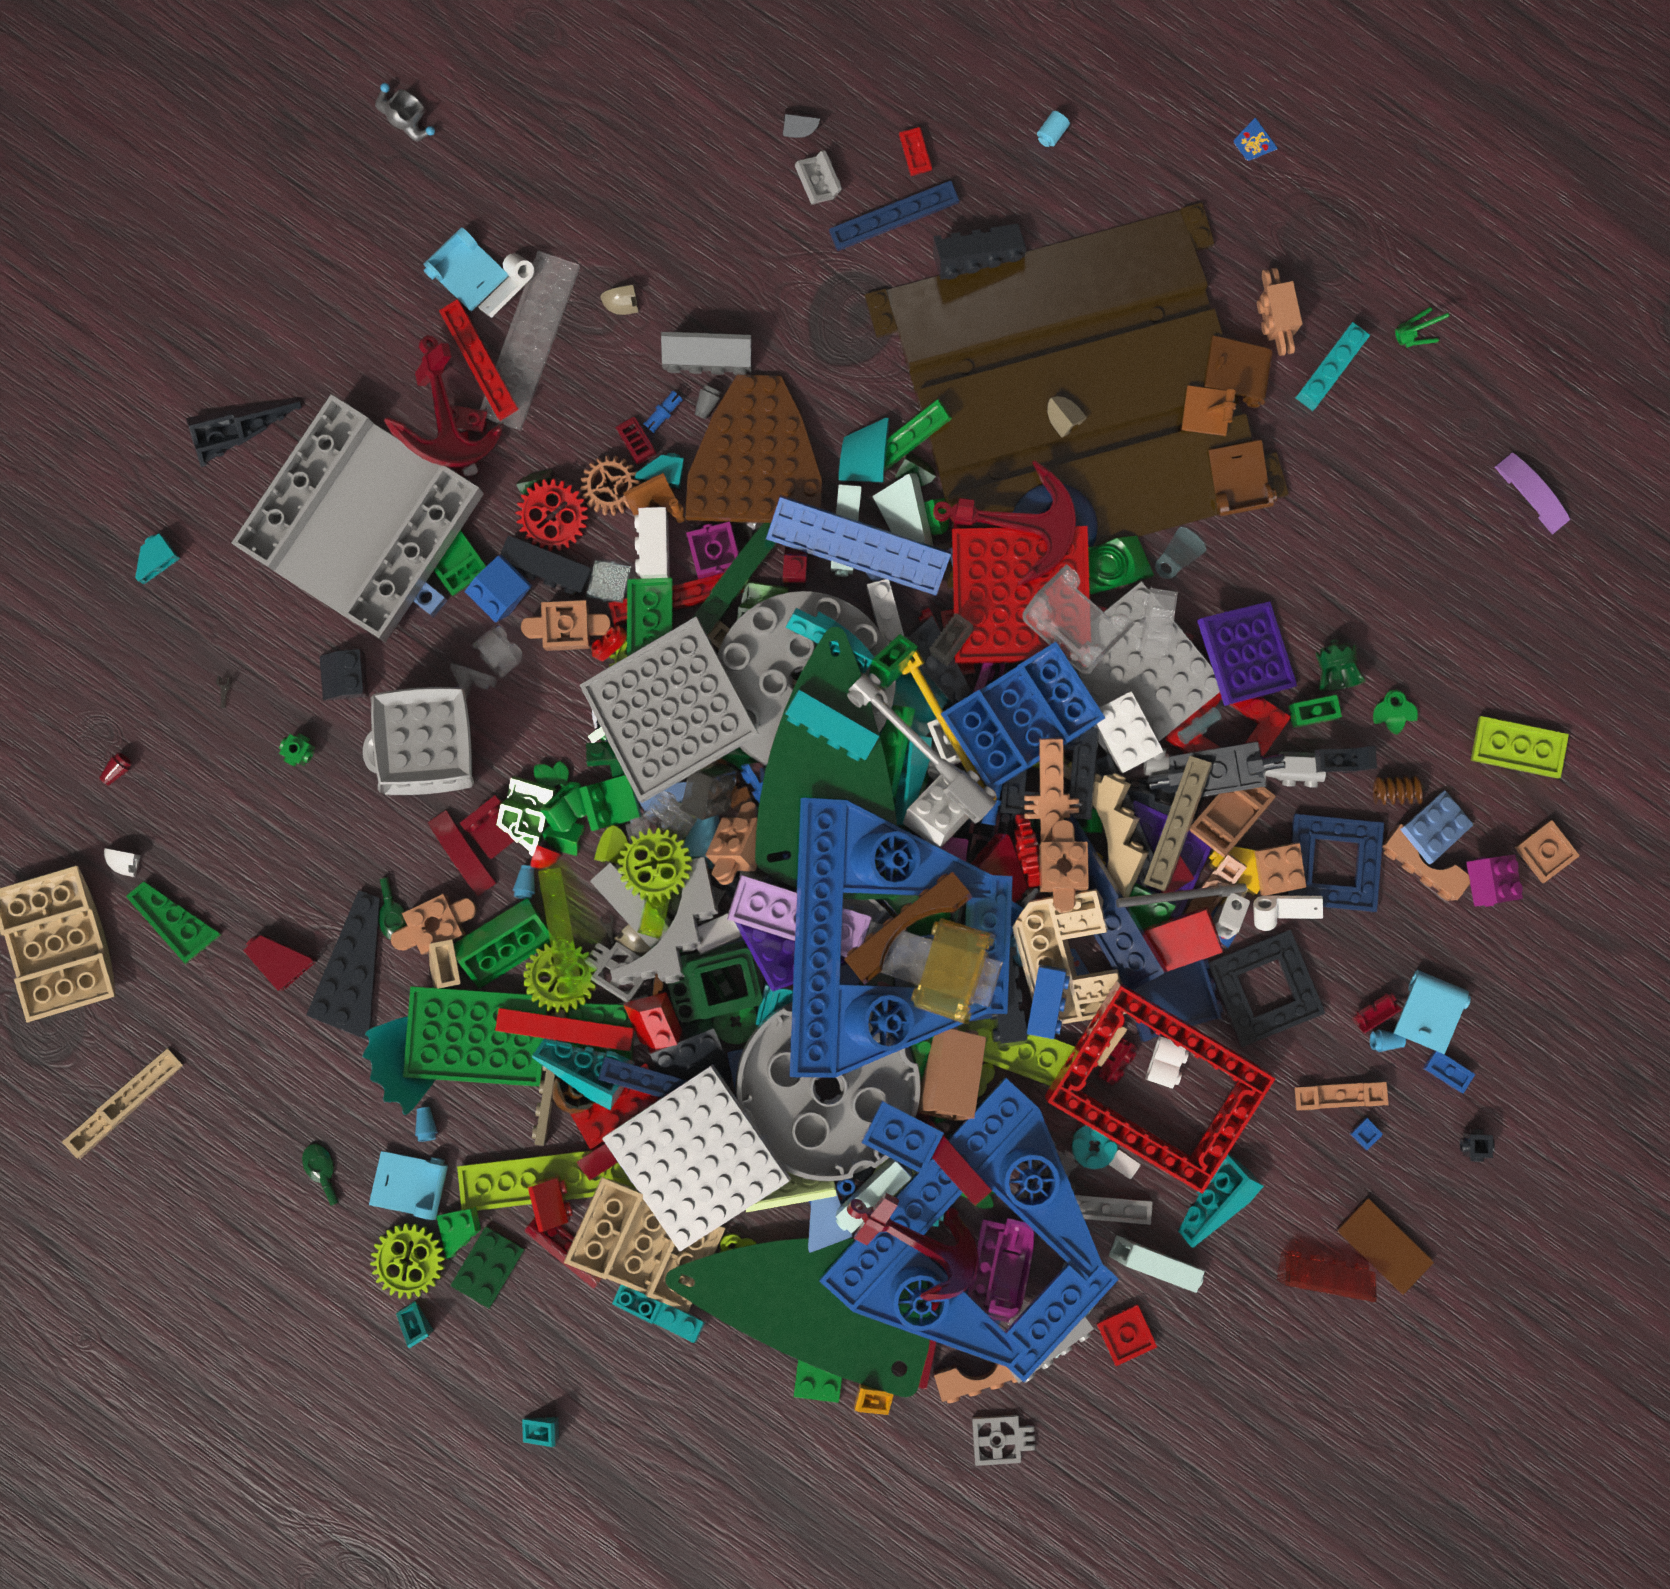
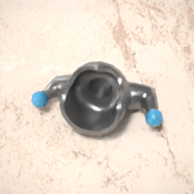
M388 83L381 84V92L378 95L375 107L386 115L391 125L404 130L411 139L417 142L428 135L433 136L435 134V129L432 126H428L426 130L418 128V122L426 109L415 96L400 88L390 100H387L386 95L390 90V85Z

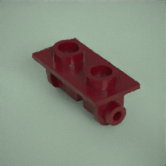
M450 405L457 428L480 433L486 430L487 422L485 420L487 412Z
M1385 993L1383 997L1374 1002V1005H1368L1364 1009L1356 1011V1015L1351 1019L1365 1034L1402 1011V1009L1395 1002L1396 998L1392 993Z
M1122 1038L1110 1053V1055L1116 1058L1113 1062L1107 1058L1098 1070L1100 1072L1098 1077L1114 1086L1115 1082L1118 1083L1124 1075L1123 1070L1126 1065L1132 1063L1135 1059L1137 1048L1132 1043L1129 1045V1042Z

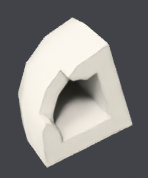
M105 848L104 856L106 862L115 872L136 877L140 855Z

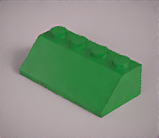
M527 898L460 939L453 946L458 963L480 989L530 958V955H535L537 948L543 950L544 944L549 946L556 940L537 909Z

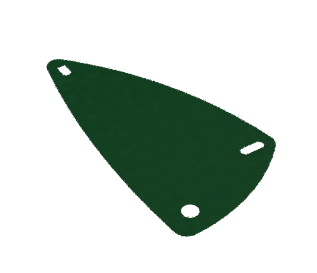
M831 627L824 633L797 680L776 731L760 796L755 846L756 865L770 876L796 888L798 880L801 798L847 800L897 826L886 760L870 701L866 705L863 704L861 707H857L847 696L850 692L849 689L861 677V673L846 633L839 627ZM838 640L839 656L834 657L831 655L830 641ZM797 690L804 692L878 735L879 738L867 759L860 758L859 761H856L846 755L848 753L847 749L840 746L839 750L827 744L828 739L820 735L817 738L808 733V727L802 723L798 727L787 721L789 716L785 714V711ZM887 839L881 842L884 848H887ZM894 843V850H896L898 847ZM876 849L875 857H878L880 852L878 849ZM786 850L791 852V858L788 860L772 863L767 861L768 854ZM875 860V866L879 867L877 860ZM895 869L893 870V877L897 873ZM883 870L884 879H886V870ZM843 892V899L872 900L897 896L895 894Z
M809 1238L755 1244L691 1261L671 1269L666 1275V1284L671 1290L722 1322L786 1355L847 1380L896 1396L911 1397L918 1390L930 1339L851 1311L819 1281V1278L855 1239L848 1238L811 1253L808 1250ZM681 1274L695 1280L694 1286L688 1287L679 1283ZM921 1280V1288L927 1290L926 1281ZM918 1281L911 1282L907 1286L911 1290L918 1288ZM904 1288L899 1299L908 1298L910 1293ZM909 1303L898 1304L905 1313L911 1307ZM915 1310L909 1315L919 1318V1314ZM930 1311L927 1314H923L922 1317L929 1316ZM903 1361L907 1365V1372L904 1376L897 1377L892 1373L891 1367L894 1362Z

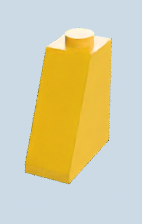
M1233 847L1229 854L1247 866L1236 881V884L1245 883L1247 891L1255 895L1260 890L1254 852L1256 850ZM1213 850L1209 856L1211 861L1208 865L1215 869L1224 858Z

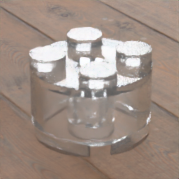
M498 626L497 628L492 627L475 641L472 646L475 650L479 649L482 652L479 655L495 674L498 672L499 678L502 679L522 662V651L515 643H509L506 638L508 635Z

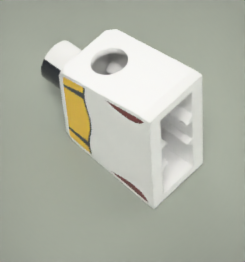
M1247 891L1232 893L1230 896L1221 899L1213 917V922L1219 936L1230 939L1239 932L1250 901L1245 899Z

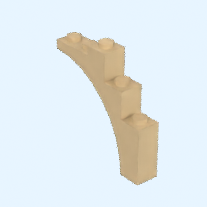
M1072 762L1063 764V776L1071 781ZM1095 773L1093 805L1101 818L1107 837L1109 858L1107 871L1122 896L1126 898L1129 897L1149 852L1143 850L1144 846L1133 841L1129 843L1140 818L1134 816V811L1125 807L1120 809L1131 784L1125 782L1126 778L1117 773L1104 775L1103 780H1101V775Z

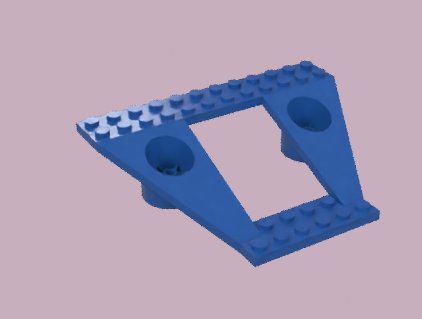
M801 798L790 1077L836 1078L982 1015L1007 1014L1012 876L991 875L847 800ZM887 839V848L881 845V842ZM894 843L898 847L896 850H894ZM876 849L880 851L878 857H875ZM875 860H877L879 865L877 869L875 866ZM895 869L897 873L893 877V870ZM883 870H886V879L880 875ZM951 872L968 889L972 898L966 902L963 989L839 984L843 892L920 895L925 889L933 888L942 875L946 873L949 875ZM881 1002V1010L877 1011L875 1006ZM888 1004H889V1005L891 1006V1008H892V1010H891L890 1012H887V1011H888ZM872 1012L873 1016L871 1020H869L870 1013ZM868 1023H871V1026L873 1028L871 1032H869ZM877 1033H880V1042L873 1039Z
M1005 1077L976 1108L974 1119L965 1120L948 1138V1141L992 1191L1067 1262V1265L1006 1331L965 1291L950 1299L931 1301L921 1299L920 1295L937 1284L948 1281V1276L930 1257L888 1232H879L868 1245L854 1240L819 1278V1281L855 1313L1005 1366L1020 1380L1025 1382L1119 1278L1101 1262L1040 1109ZM931 1158L924 1173L917 1172L895 1196V1198L899 1199V1203L890 1218L892 1221L924 1235L963 1192ZM1032 1159L1044 1162L1037 1170L1032 1168ZM1028 1160V1168L1022 1171L1017 1165ZM1048 1166L1050 1177L1041 1178L1040 1173ZM1014 1168L1020 1172L1018 1179H1010ZM1030 1178L1033 1179L1031 1183H1028ZM1043 1182H1049L1047 1189L1044 1191L1042 1189ZM1009 1183H1019L1021 1188L1013 1194ZM1024 1190L1029 1192V1199L1020 1198L1019 1196ZM1039 1191L1043 1193L1040 1196L1033 1198V1193H1038ZM921 1280L932 1282L927 1290L921 1288ZM918 1281V1288L911 1290L907 1286L911 1282ZM905 1288L910 1293L909 1297L899 1299L902 1290ZM931 1302H940L934 1311L931 1308ZM909 1303L911 1307L905 1313L898 1304ZM915 1310L919 1314V1318L909 1315ZM929 1311L932 1313L927 1317H922L923 1314H927Z

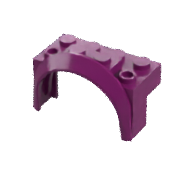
M1007 1219L1006 1224L987 1220L982 1221L977 1245L979 1256L978 1271L975 1279L969 1285L967 1294L995 1320L1009 1323L1010 1318L1020 1314L1034 1246V1230L1025 1222ZM1003 1250L1018 1252L1019 1255L1003 1252Z

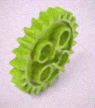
M648 828L647 835L645 836L639 831L640 838L638 839L631 836L633 843H624L628 850L620 851L624 859L618 860V863L624 866L619 868L618 872L625 874L620 878L622 882H627L625 888L627 890L633 888V896L640 892V899L642 901L648 896L649 901L653 902L654 897L657 896L658 900L662 902L663 895L671 899L670 892L672 891L678 895L677 887H686L682 880H690V876L686 871H692V867L687 865V863L692 861V858L685 856L690 851L688 848H683L685 845L684 841L677 842V834L670 838L669 830H666L664 835H662L660 828H657L655 834ZM662 848H669L670 853L668 856L662 857L659 856L660 850ZM639 852L648 853L647 858L642 861L637 860L636 856ZM672 860L675 861L674 864H669V863H668V862H670V861H672ZM654 861L658 862L657 869L652 868ZM637 866L642 867L638 870H635V867ZM665 870L674 871L673 876L669 879L663 878L662 874ZM643 874H650L651 879L648 882H640V877Z
M553 941L552 948L544 944V951L537 948V957L530 955L532 963H526L528 971H524V977L528 978L524 980V986H530L527 988V994H533L532 1001L534 1002L539 999V1007L547 1004V1011L549 1012L552 1007H555L556 1013H559L560 1007H563L566 1013H568L569 1006L577 1010L578 1002L585 1005L584 997L590 999V991H595L596 988L593 984L595 982L591 980L596 970L585 963V959L589 957V952L581 954V946L575 950L573 942L569 947H566L565 941H562L561 946H557V943ZM554 959H561L563 963L555 965L552 961ZM572 961L573 964L566 969L567 964ZM564 970H565L564 978H563V977H560V976L563 974ZM579 971L582 975L580 977H573L571 973ZM547 976L551 980L547 983H542L539 981V978ZM553 985H555L553 991L548 992V990H550L553 987ZM565 988L569 991V993L566 995H561L557 991L559 989Z
M406 1223L403 1230L399 1225L395 1226V1233L391 1229L387 1230L388 1238L384 1235L379 1237L382 1244L376 1243L374 1245L379 1251L371 1253V1256L377 1259L371 1262L370 1265L377 1266V1269L372 1274H379L380 1277L376 1280V1283L384 1282L382 1290L390 1287V1295L398 1291V1298H402L404 1293H406L408 1299H410L413 1292H415L417 1297H420L421 1289L426 1293L429 1292L428 1284L433 1287L437 1285L434 1278L440 1279L442 1277L437 1271L445 1269V1266L440 1264V1261L445 1260L446 1257L439 1256L444 1247L437 1248L436 1245L440 1242V1239L432 1240L434 1232L428 1235L425 1234L427 1227H423L418 1231V1224H414L412 1229H410L409 1224ZM410 1241H413L414 1245L409 1258L413 1263L408 1265L406 1281H403L402 1278L407 1262L403 1261V1259L409 1255ZM395 1242H402L405 1249L403 1253H398L395 1250ZM418 1246H423L426 1249V1257L422 1258L417 1255L416 1249ZM391 1264L399 1267L400 1273L398 1276L390 1273ZM413 1269L421 1271V1280H416L412 1277Z

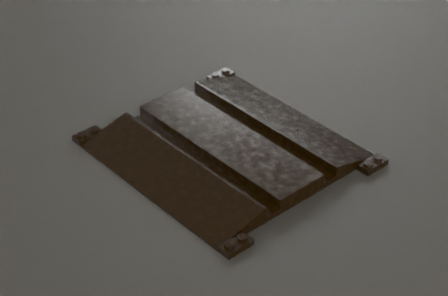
M1202 203L1181 208L1179 211L1025 252V257L1019 261L1001 263L994 268L986 267L972 274L964 273L954 279L940 280V277L936 276L892 289H882L865 294L864 297L876 338L898 333L920 413L938 399L942 401L952 417L949 422L928 437L945 501L951 508L958 503L959 498L974 500V506L979 511L1013 513L1015 505L1024 494L1037 486L1043 485L1032 463L1036 460L1052 472L1062 484L1071 486L1084 494L1092 504L1098 522L1097 537L1093 547L1105 544L1116 538L1141 537L1219 515L1208 450L1252 441L1247 416L1242 414L1236 394L1234 401L1236 409L1233 410L1232 422L1227 425L1226 436L1181 430L1187 386L1206 388L1204 384L1212 336L1223 338L1216 311L1211 309L1206 294L1208 284L1196 251L1214 246ZM1059 396L1069 399L1087 417L1082 424L1073 426L1070 430L1071 433L1063 438L1049 420L1047 410L1051 397ZM1277 453L1265 455L1268 484L1271 486V489L1275 488L1277 499L1288 496L1289 493ZM976 522V523L970 525L969 528H1006V527H1001V526H996V525H991V524ZM952 542L937 545L936 547L947 551V549L952 548ZM950 559L944 573L948 589L953 588V566Z

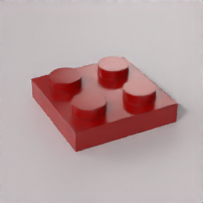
M1137 1304L1096 1323L1115 1366L1157 1348Z

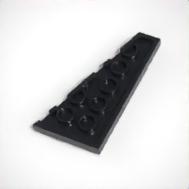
M358 890L306 1016L369 1041L365 1033L370 1029L372 1020L371 1011L372 999L374 997L375 960L378 945L377 934L381 898Z

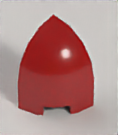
M536 845L531 860V867L538 869L550 867L557 863L561 854Z

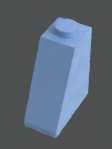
M837 1192V1196L811 1201L808 1243L810 1253L852 1237V1233L847 1229L844 1231L836 1223V1211L842 1206Z

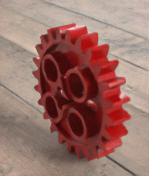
M555 478L552 479L551 484H548L547 480L543 479V486H540L536 481L534 483L535 490L528 487L529 495L521 494L522 499L525 501L517 503L522 508V510L515 512V514L522 516V518L516 521L518 524H523L519 531H527L528 534L524 539L532 537V545L539 542L542 549L545 545H548L549 551H552L553 545H556L558 551H560L562 544L569 548V540L574 543L578 541L575 534L583 535L579 528L587 527V524L582 522V520L589 517L583 514V511L587 510L588 506H581L585 498L578 499L576 496L580 491L572 492V484L567 488L564 487V480L557 485ZM548 494H556L559 502L555 505L550 504L547 501ZM567 502V505L556 514V520L551 518L541 528H537V525L548 516L549 512L547 510L553 512L561 503ZM538 508L541 510L542 518L534 519L530 513L531 509ZM565 510L571 511L574 519L572 521H565L562 517V512ZM546 526H555L557 534L555 536L548 535Z
M1024 814L1016 815V830H1014L1015 850L1023 874H1025L1028 887L1040 886L1039 846L1035 831L1033 832L1029 819L1024 818Z

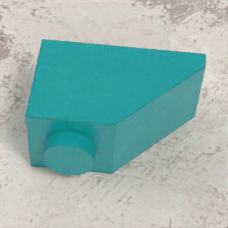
M667 453V456L661 455L638 471L635 479L644 483L650 478L664 473L669 487L680 489L685 464L684 459L674 453Z
M161 534L149 536L145 540V544L140 547L135 578L142 584H146L180 559L167 539Z

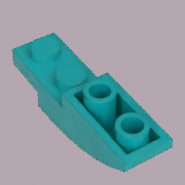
M795 608L785 628L816 643H819L829 628H841L846 633L860 672L865 673L874 656L855 635L821 612H818L816 617ZM838 640L830 641L831 655L834 657L839 656Z
M620 1285L612 1303L692 1343H697L705 1325V1321L685 1311L647 1297L646 1294L624 1285Z

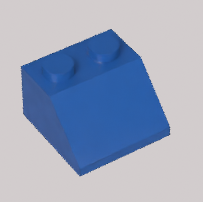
M500 554L473 579L465 593L497 623L513 612L532 585Z

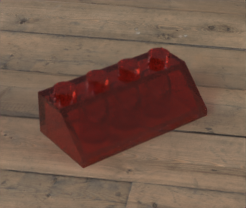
M1288 1250V1254L1281 1253L1276 1280L1285 1286L1376 1303V1275L1374 1271L1369 1269V1265L1355 1263V1267L1346 1265L1347 1261L1333 1259V1262L1324 1261V1257L1311 1254L1310 1258L1301 1257V1252Z

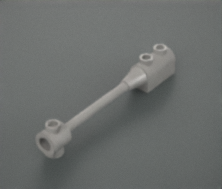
M864 673L849 689L850 692L847 696L850 701L857 707H861L863 704L866 705L869 701L876 706L936 765L935 767L949 784L942 792L974 823L980 821L997 803L994 800L995 792L988 786L984 789L977 784L980 778L973 771L969 770L966 773L944 758L942 759L876 695L881 690L878 687L881 683L880 680L872 673L869 676Z
M1162 748V753L1144 762V775L1153 776L1168 773L1170 762L1169 754H1166L1165 748ZM1278 751V755L1284 754L1286 768L1267 770L1265 776L1282 780V785L1296 786V781H1305L1304 785L1307 787H1318V782H1324L1326 772L1316 773L1315 753Z

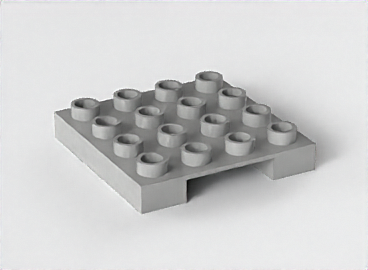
M330 395L232 541V544L386 643L484 493L479 487L446 466L431 463L417 456L399 439L373 424L368 417L335 396Z

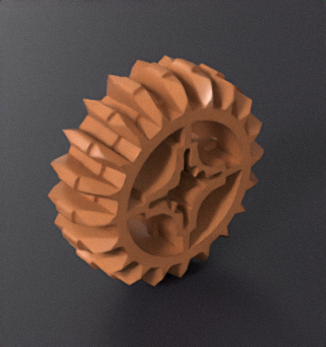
M605 456L606 462L602 463V460L597 458V466L592 462L589 464L592 471L584 470L585 475L588 477H582L581 482L587 485L581 486L580 489L586 492L583 498L585 500L590 499L587 505L589 507L595 505V512H599L603 508V515H607L609 509L612 516H615V509L619 508L621 514L624 513V505L630 509L625 496L619 497V489L625 486L624 483L628 482V491L630 488L640 485L641 482L635 479L637 471L631 472L634 468L633 465L626 466V459L618 463V456H614L613 462H610L609 456ZM607 470H618L624 476H611ZM601 473L603 480L597 485V488L593 489L594 480ZM606 477H608L609 481L612 484H616L613 488L615 494H613L612 490H610L607 486L608 482ZM610 495L614 502H605L596 496Z

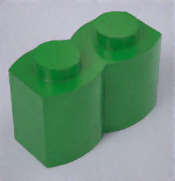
M568 783L540 809L553 831L567 832L574 826L573 823L577 818L587 815L579 789L582 787L580 783Z

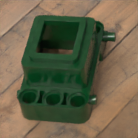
M742 937L736 942L725 944L703 955H700L698 951L694 952V950L680 953L684 977H680L677 982L668 983L676 1017L683 1021L685 1026L693 1024V1021L696 1019H707L759 1006L763 1001L762 993L766 979ZM741 964L748 995L708 1005L700 973ZM682 983L686 986V990L683 993H677L673 989L674 986ZM683 1005H688L692 1011L684 1015L680 1013L679 1008Z

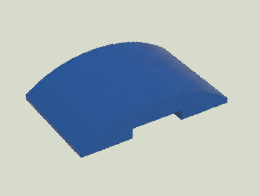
M1054 642L1019 664L1010 672L941 713L944 721L985 785L992 790L1039 762V738H1063V746H1065L1105 719V716L1057 642Z

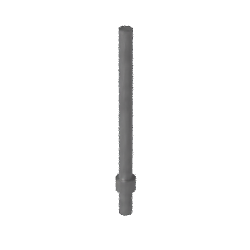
M1221 883L1215 887L1116 899V905L1120 908L1216 895L1227 897L1232 893L1246 892L1247 886L1245 883L1231 885L1229 883Z

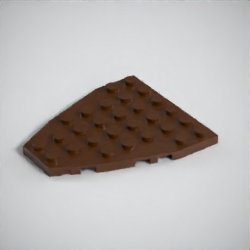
M737 375L715 410L688 473L686 520L771 523L780 495L821 509L822 479L802 417L782 377Z

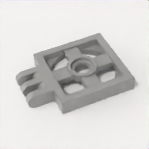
M618 942L615 943L611 950L597 943L595 949L601 952V954L595 950H592L590 956L596 961L589 957L585 959V963L596 970L591 980L623 1001H631L645 980H642L640 977L635 978L632 982L635 985L632 990L621 991L618 989L619 982L616 983L614 980H611L609 983L604 980L603 969L607 967L613 970L628 965L639 959L640 956ZM616 956H628L624 963L618 964L612 960Z
M1018 1415L972 1418L975 1466L1021 1463L1020 1451L1036 1450L1035 1444H1026V1441H1035V1435H1026V1432L1035 1431L1034 1426H1019ZM1000 1422L1008 1423L1013 1428L1014 1434L1004 1435L1001 1433ZM985 1423H991V1433L989 1436L978 1437L980 1428ZM994 1436L1001 1438L1000 1444H993L992 1439ZM1015 1444L1013 1451L1007 1457L1002 1458V1448L1005 1445ZM989 1446L993 1449V1459L984 1456L980 1452L979 1447Z

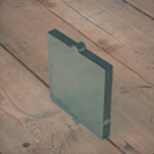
M595 561L586 594L587 597L602 599L604 602L610 600L623 603L631 567L618 565L615 562Z

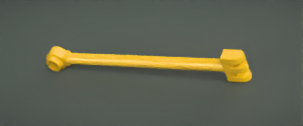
M916 650L913 655L915 661L911 658L902 673L906 675L911 672L967 772L971 770L978 775L980 780L977 784L984 789L986 785L941 716L943 710L918 668L924 664V661Z

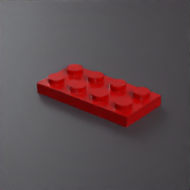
M647 1064L641 1066V1068L650 1070ZM624 1087L611 1110L594 1103L589 1109L581 1113L571 1114L590 1150L594 1151L605 1144L602 1139L605 1135L661 1098Z

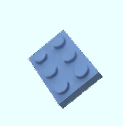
M1444 790L1400 830L1426 862L1431 864L1474 824Z

